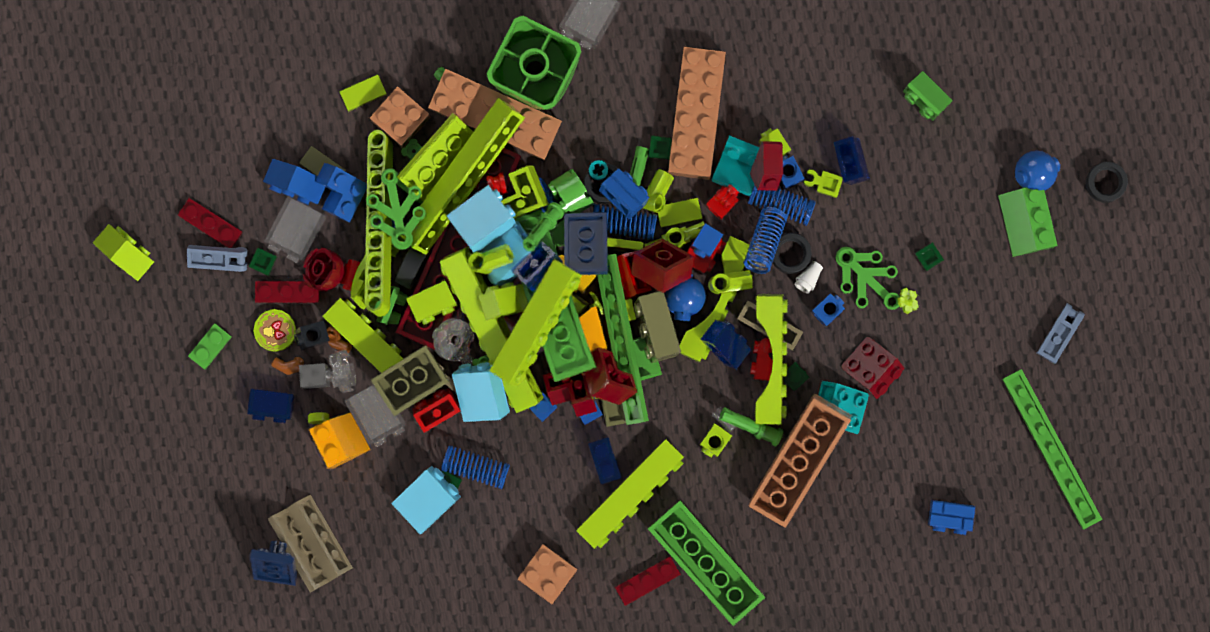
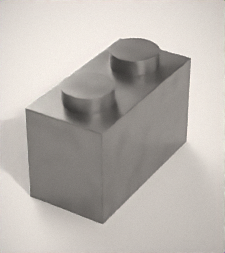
M325 363L299 366L300 385L304 389L330 387V382L334 381L333 369L329 368Z

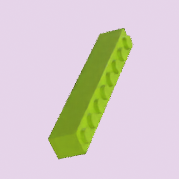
M500 98L496 100L420 207L425 210V218L419 221L411 233L413 236L412 248L423 254L428 253L449 224L450 220L447 215L465 202L525 119L512 105ZM420 210L416 211L415 216L421 217L423 215V212ZM400 235L404 240H406V236Z
M466 247L440 261L441 270L448 277L451 283V290L454 295H457L460 301V308L470 321L471 330L477 334L482 351L486 352L490 365H493L508 340L511 331L504 317L490 320L485 319L479 295L487 293L486 289L488 286L481 273L472 271L469 268L468 259L472 254L469 248ZM529 368L526 371L524 381L518 386L511 385L502 380L504 390L508 396V403L515 409L516 413L539 404L544 398Z

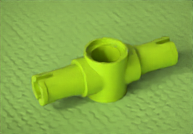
M702 221L688 228H671L666 234L662 235V238L682 249L692 239L697 238L705 223ZM675 234H680L682 236L680 242L678 243L671 242V239ZM660 239L654 240V241L649 242V243H645V247L648 246V245H650V244H652V243H654V242H656V241H658V240H660Z

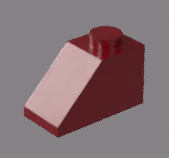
M762 141L750 171L757 190L777 191L783 176L782 142Z

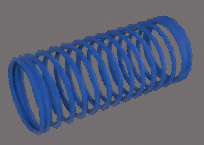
M754 185L748 204L752 205L756 194L754 206L756 207L760 200L759 209L762 207L765 197L766 200L763 208L767 207L770 197L769 207H772L775 200L774 207L777 208L780 201L778 209L781 210L785 202L782 211L785 213L789 204L786 213L787 218L794 205L790 220H792L798 207L795 222L803 208L799 224L802 222L807 210L803 225L807 226L816 201L810 199L807 203V198L803 201V196L798 200L799 195L797 194L794 198V192L789 197V191H787L784 197L785 189L780 194L781 188H778L776 194L775 191H771V193L769 190L758 191Z
M595 204L593 213H599L600 205ZM604 205L602 206L601 212H604ZM607 206V232L610 225V234L614 228L616 235L619 228V235H621L624 225V236H626L629 225L628 236H631L633 230V237L635 238L638 228V238H640L643 227V240L647 233V240L653 241L657 214H653L652 223L651 213L649 214L646 226L647 213H644L642 220V212H640L638 221L636 213L633 221L632 218L628 219L627 224V217L624 215L623 218V213L620 211L617 225L619 210L616 208L613 221L614 207L611 208L608 222L609 206Z
M765 207L761 210L752 241L747 251L748 253L744 260V265L748 270L758 274H766L770 271L783 233L782 231L787 221V215L782 210L775 207ZM766 212L776 213V214L782 216V217L784 218V220H782L781 218H779V217H777V216H774V215H768V214H767V215H764V213H766ZM766 216L774 217V218H777V219H779V220H781V221H776V220L770 219V218H768V217H766ZM750 260H754L758 263L765 264L766 266L757 265ZM747 261H749V262H750L751 264H753L754 266H757V267H760V268H768V269H767V270H758V269L753 268L752 266H750V265L747 263Z
M448 446L441 467L442 471L446 472L449 469V473L453 471L455 475L458 472V476H461L463 472V478L467 475V478L470 479L472 475V481L476 478V481L479 482L481 478V483L485 481L487 485L490 481V486H493L495 482V488L497 486L498 489L503 488L510 464H504L498 479L502 461L499 463L494 477L498 461L495 460L491 475L489 476L493 459H491L484 476L488 457H486L482 472L480 473L484 456L481 457L475 473L479 454L471 470L475 453L472 454L466 470L470 451L466 456L464 466L462 467L465 450L457 466L461 452L460 448L452 466L456 447L453 450V446Z

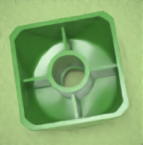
M525 16L515 18L487 72L489 82L506 96L534 109L546 110L554 107L565 94L576 70L581 55V48L579 43ZM538 61L543 64L544 70L540 74L531 75L526 72V67L530 62Z

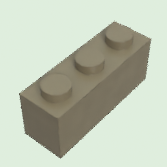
M747 301L737 319L769 337L763 325L756 318L757 305ZM787 323V334H783V342H787L788 349L793 351L803 332Z

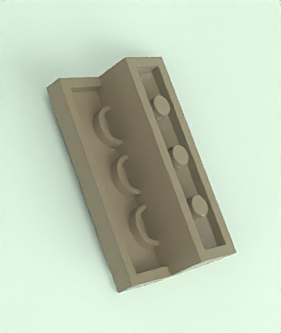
M311 495L268 518L279 540L287 544L286 552L295 556L296 569L310 593L353 568Z

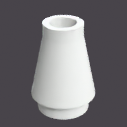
M812 261L796 278L795 286L807 294L813 291L823 267L819 263Z

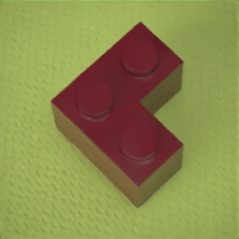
M599 347L591 352L596 367L584 371L583 374L587 381L588 391L592 397L620 405L637 393L632 374L618 370L613 352Z
M583 372L557 382L554 381L552 373L543 375L547 394L552 405L571 400L577 417L597 412L594 397L588 391L587 381Z

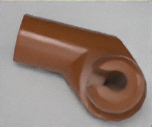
M334 327L326 329L330 339L328 341L329 345L348 354L352 349V344L343 341L340 333Z
M276 357L271 366L286 375L299 372V366L304 365V361L300 357H295L294 360L284 362Z

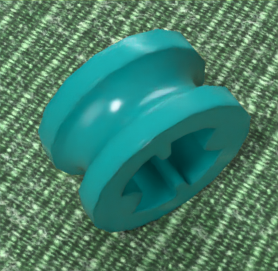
M594 161L589 167V174L595 180H603L608 174V167L603 161ZM595 165L604 167V170H602L603 175L598 176V173L594 175Z

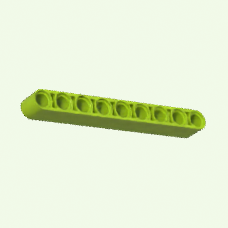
M374 130L368 136L367 197L374 194L378 196L379 200L382 199V203L392 209L388 187L383 182L380 185H377V183L381 179L384 170L393 169V142L383 131ZM383 139V142L378 145V142ZM383 159L382 163L377 165L378 161ZM387 174L386 179L392 180L393 174ZM371 198L369 200V203L371 205H374L377 202L375 198ZM366 205L365 307L376 316L382 317L390 310L391 236L380 229L373 228L370 220L372 216L380 215L383 218V222L392 227V219L377 209ZM374 219L373 224L376 225L380 219ZM382 240L380 245L376 247L377 241ZM381 260L380 265L375 267L376 263ZM381 280L380 285L375 288V284ZM380 301L379 307L374 308L375 304Z

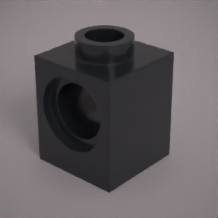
M324 321L305 325L295 330L294 340L296 345L300 346L301 351L330 341ZM307 331L313 333L314 341L308 340L306 337Z

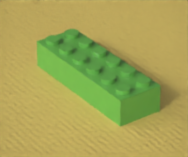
M681 501L677 502L648 528L651 534L733 626L765 598Z

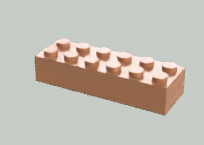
M684 47L668 168V173L671 175L710 180L726 52Z
M445 69L428 109L447 118L453 113L464 124L475 130L496 100L500 98L512 105L525 117L507 144L541 160H545L560 127L561 120Z
M814 393L751 497L749 507L786 528L851 421V414Z

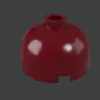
M314 249L307 255L303 267L306 270L305 274H303V279L310 288L330 290L341 282L345 271L344 263L341 257L330 249Z

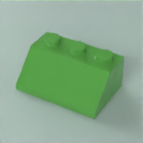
M1026 187L998 195L1013 257L1058 246L1044 190H1031Z

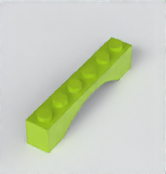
M730 236L721 255L724 274L743 271L749 244ZM737 291L721 293L719 302L712 313L699 325L686 331L679 346L680 354L699 363L701 359L706 360L711 349L707 347L710 339L715 341L720 330L716 326L719 320L724 321L728 313L725 307L728 301L733 302Z
M784 294L757 295L756 318L763 325L769 336L773 352V367L769 383L756 401V424H782V419H786L787 408L783 406V397L786 398L787 385H783V376H787V364L783 363V355H787V342H783V334H787V321H783V313H787L788 302L784 300Z

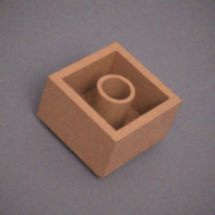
M397 86L370 117V120L401 148H404L431 117L428 112Z
M543 544L518 580L553 604L575 574L577 568Z

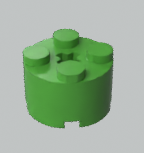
M573 169L552 180L548 185L555 200L559 201V204L564 209V214L581 213L594 205L591 197H588L586 188Z

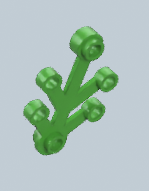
M389 168L382 172L381 179L383 184L388 187L392 209L379 201L378 196L374 194L367 197L366 203L368 207L377 209L395 222L396 229L384 223L380 215H374L370 220L373 228L380 229L391 236L392 244L397 249L404 250L411 246L413 242L411 233L419 221L425 218V210L422 207L414 208L412 212L413 217L404 228L403 218L413 203L421 197V190L417 186H412L408 191V197L400 207L396 184L399 180L397 178L398 173L394 169ZM391 173L394 175V178L387 180L386 175ZM417 190L419 192L418 196H412L411 191ZM371 198H375L377 202L376 204L371 205L369 203V200ZM420 210L423 212V215L421 217L415 216V212ZM380 219L381 223L374 225L373 220ZM400 235L406 236L404 242L398 240Z
M843 247L836 253V262L842 267L841 292L849 294L853 290V284L850 282L852 269L857 274L858 298L855 304L858 308L863 309L868 305V298L866 297L867 283L884 300L883 303L887 309H897L900 296L896 293H889L872 277L886 276L887 278H894L898 274L897 268L893 265L887 268H863L858 262L871 261L874 264H878L883 258L881 252L856 253L850 247ZM843 254H848L850 260L845 262L842 259ZM873 254H879L880 259L874 261L872 259ZM889 268L895 270L893 276L888 275L887 270ZM844 284H849L851 289L845 291L843 289ZM860 298L865 299L866 304L864 306L858 304ZM894 298L896 301L895 305H889L888 299Z

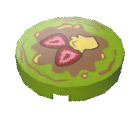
M273 309L265 311L258 317L253 331L255 339L261 347L277 352L285 350L292 344L294 334H296V326L289 314L282 310Z

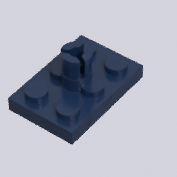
M607 212L564 214V265L581 275L608 274Z
M271 541L270 550L260 548L251 551L250 560L254 580L296 586L295 556L285 552L287 549L286 543L280 541L279 545H277V541Z

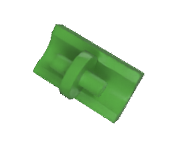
M391 286L390 310L385 316H378L377 322L383 324L399 323L401 314L392 311L394 304L404 306L408 298L406 294L400 291V288ZM380 301L375 304L374 308L379 307Z

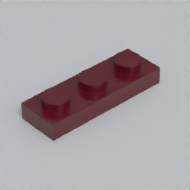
M188 198L178 214L179 217L228 248H233L243 233L190 198Z
M255 281V303H319V290L310 288L306 285L305 281Z
M671 556L616 586L615 589L626 606L681 574Z

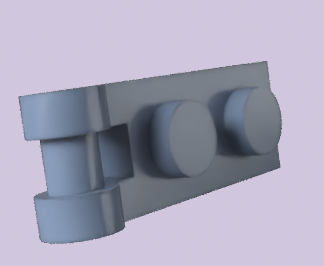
M188 245L187 247L188 268L238 272L247 270V262L245 261L247 249L244 247L223 248ZM231 258H237V261L231 262Z
M1066 303L1038 349L1037 354L1056 364L1085 313L1080 310L1077 312L1072 309L1070 304ZM1067 315L1073 318L1071 324L1065 320Z

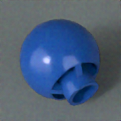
M1030 151L1018 160L1015 167V178L1022 188L1027 187L1031 190L1046 191L1055 183L1057 174L1060 171V163L1057 158L1051 157L1046 152Z
M691 274L690 279L664 292L668 309L674 314V320L690 321L691 316L702 309L706 299L702 283L698 279H693V274Z

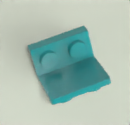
M729 136L712 182L725 187L731 184L738 192L751 196L755 184L750 171L760 147Z
M822 381L818 396L851 414V421L845 431L858 434L869 394L838 383Z

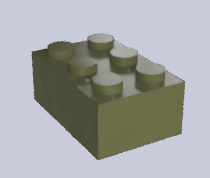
M659 291L638 297L634 302L633 308L636 319L639 318L640 322L638 327L639 335L646 342V347H644L646 358L650 359L651 363L676 357L681 350L664 293Z
M425 345L377 375L371 381L393 416L448 383L449 379L428 346Z

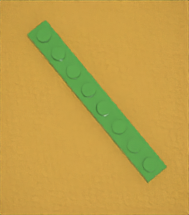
M616 254L608 255V274L597 275L611 348L617 368L632 374L637 388V393L622 403L626 424L630 425L646 422L649 419Z
M1022 369L1003 378L1002 381L1081 528L1084 530L1101 521L1102 518Z

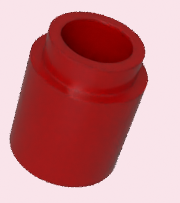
M349 259L348 263L345 264L344 276L340 284H343V289L351 291L355 273L361 262Z

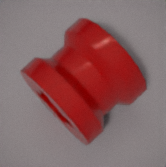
M499 173L494 177L491 175L486 176L487 183L492 191L497 189L499 193H507L503 173Z

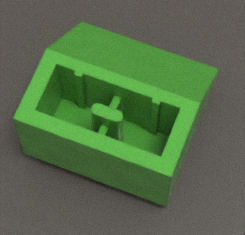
M923 71L903 91L906 94L904 98L911 105L915 103L920 108L919 113L927 120L930 118L933 121L953 101Z

